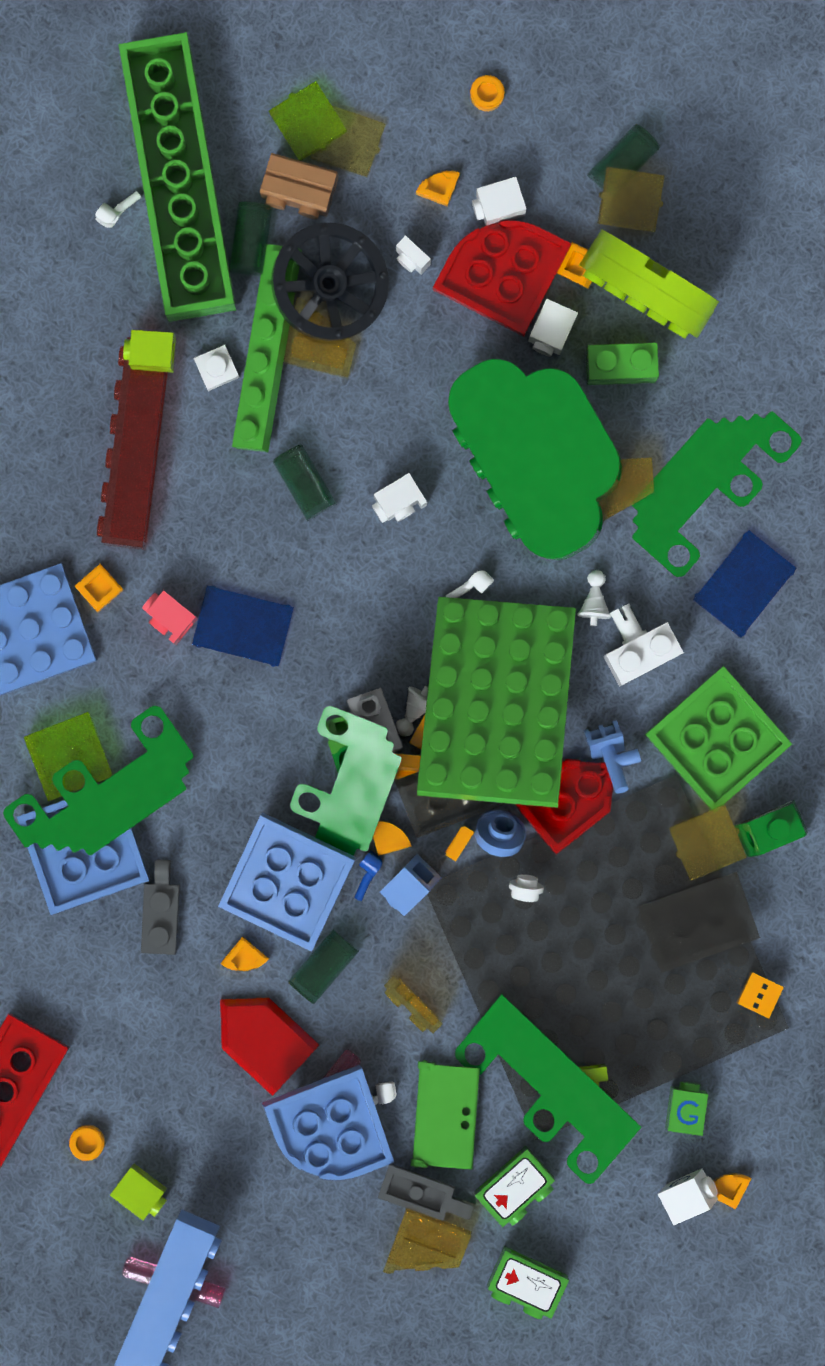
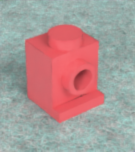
M164 590L160 595L154 593L142 607L143 610L153 617L148 623L164 636L170 631L172 635L169 640L175 645L180 642L198 620L196 616Z

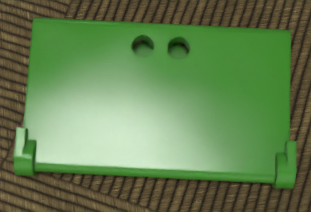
M427 1060L418 1061L419 1081L411 1166L416 1168L436 1166L472 1170L480 1068L439 1065L436 1062H428Z

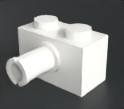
M630 604L620 608L626 621L619 609L610 613L624 641L622 642L623 646L603 656L619 687L684 653L668 622L650 632L643 631L630 608Z

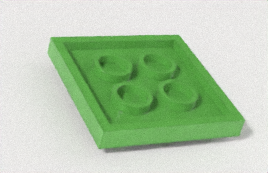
M724 666L645 734L713 813L792 745Z

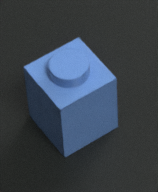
M416 854L380 893L386 898L391 907L397 909L405 916L431 891L442 877Z

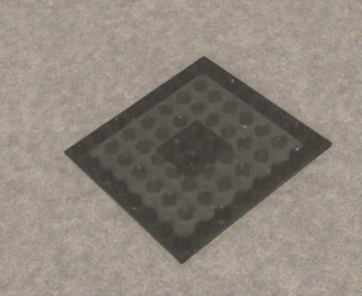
M677 775L611 803V812L557 855L538 835L526 840L521 850L512 856L499 857L492 855L443 877L427 894L481 1018L502 994L578 1067L605 1064L607 1066L608 1081L599 1082V1087L617 1104L789 1028L778 1003H776L769 1019L736 1003L750 972L764 978L766 976ZM518 875H531L538 878V883L544 886L542 894H539V900L536 902L520 901L511 897L512 890L509 888V882L517 879ZM498 1054L525 1116L541 1095ZM541 1109L534 1114L533 1122L538 1130L547 1132L554 1126V1117L550 1111ZM567 1121L561 1129L572 1124ZM532 1132L535 1140H538L539 1138Z

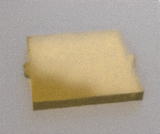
M329 105L321 128L316 130L318 137L311 159L367 178L375 155L380 153L378 145L386 124Z
M607 167L603 192L599 193L601 204L597 223L655 232L659 207L663 206L661 195L665 176Z
M725 805L669 827L678 850L676 856L681 858L690 881L747 858L737 835L739 834V829L734 827Z

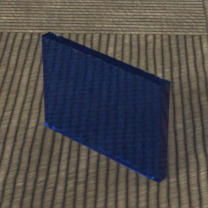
M748 530V532L743 534V538L699 593L695 594L693 601L741 638L746 635L748 628L789 577L794 575L797 568Z
M207 585L192 645H195L197 648L203 647L270 664L272 667H279L294 607H291L289 604L283 605L219 589L214 585Z

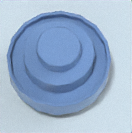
M490 810L482 814L478 819L474 836L477 844L484 851L491 855L508 857L521 850L527 831L524 823L512 813L503 810Z

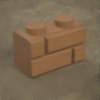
M271 153L260 188L261 198L266 199V205L276 209L285 210L286 205L298 208V213L307 218L318 219L319 215L327 217L338 182V172Z

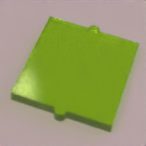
M316 81L296 94L290 93L288 99L269 110L270 115L299 161H302L319 149L325 150L327 144L347 132V129Z

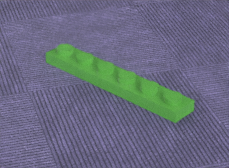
M266 244L232 443V447L242 450L269 451L290 326L275 303L271 285L273 265L279 251L283 247L280 245ZM290 258L286 268L285 281H297L299 266ZM295 292L287 293L293 305Z

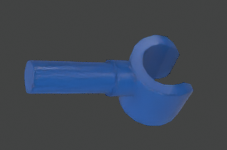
M369 851L359 864L360 867L367 871L354 896L359 901L363 900L370 881H372L382 866V859L373 851Z

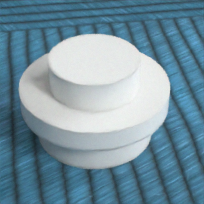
M518 875L517 879L509 882V888L512 890L511 897L520 901L536 902L539 900V894H542L544 886L538 883V878L531 875Z

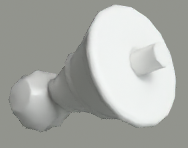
M593 570L588 575V583L592 588H590V592L584 600L581 610L577 613L579 617L591 618L590 626H597V619L611 618L604 596L600 590V587L605 584L606 576L599 570Z
M411 686L408 687L405 718L398 720L395 725L400 736H410L414 730L412 722L426 713L427 686L422 691Z

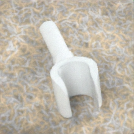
M135 191L121 203L117 204L114 209L108 204L103 203L95 214L96 221L107 228H112L119 220L120 215L141 198L140 194Z
M477 571L462 586L445 596L459 598L473 587L482 594L494 582V579L486 571Z
M391 1081L376 1084L377 1095L372 1096L375 1105L390 1103L397 1095L395 1083Z

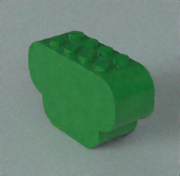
M501 359L483 361L462 373L453 383L449 393V411L457 425L452 431L460 446L464 447L465 450L470 448L474 455L469 461L477 476L482 480L487 478L491 485V488L486 491L494 506L499 510L504 508L509 518L505 519L504 523L513 539L521 538L524 545L531 552L550 560L567 559L588 548L598 538L603 525V513L599 501L608 497L618 486L622 475V462L617 449L578 382L568 373L552 368L541 369L526 376L516 365Z

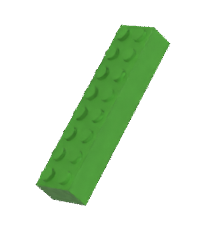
M187 32L118 44L165 315L169 322L236 311L191 46Z

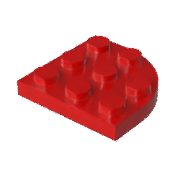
M499 221V223L490 224L480 229L477 228L466 235L453 249L433 286V291L524 337L572 244L538 226L521 221Z

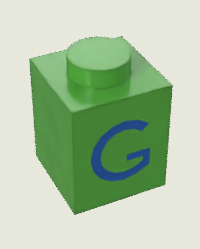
M680 1081L679 1087H670L665 1128L668 1131L703 1136L708 1093L700 1090L701 1084Z

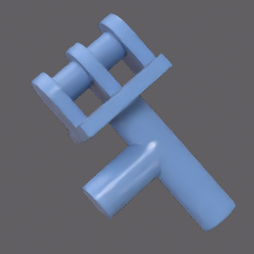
M617 720L612 721L611 726L603 727V724L599 725L597 730L591 732L589 729L583 730L592 760L603 757L615 793L626 792L628 785L622 767L641 762L638 749L617 754L625 751L623 734Z

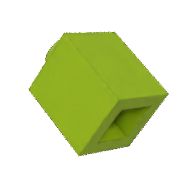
M131 330V339H125L124 360H129V366L132 370L174 373L176 337L171 332Z
M134 1163L110 1196L141 1220H144L149 1213L155 1217L167 1200L162 1195L167 1188Z

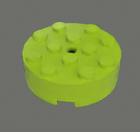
M603 229L594 239L579 266L586 269L583 275L585 278L600 287H603L605 282H607L603 289L623 301L628 295L625 301L627 304L642 313L649 308L646 314L648 317L663 326L670 321L668 329L686 339L688 334L696 338L699 337L719 303L718 300Z

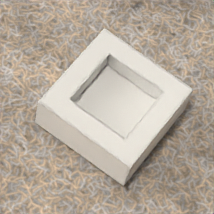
M406 235L396 245V252L399 254L397 260L409 272L412 273L415 269L422 275L431 265V259Z
M225 345L194 358L208 391L240 378Z

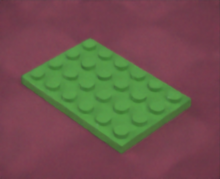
M438 597L417 796L558 808L576 608Z

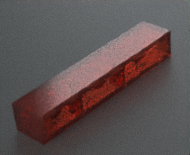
M121 346L118 365L123 367L122 380H116L114 400L119 401L118 414H112L110 421V434L115 435L114 446L107 449L105 467L111 469L109 482H103L101 502L106 503L105 516H99L97 536L102 537L101 543L105 546L146 550L168 372L132 370L129 366V360H124V346Z

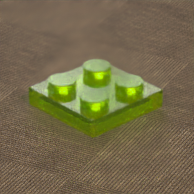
M90 712L24 736L48 801L62 797L53 784V775L74 760L83 762L97 783L114 775ZM70 770L64 775L63 786L67 791L75 792L84 787L85 778L81 772Z

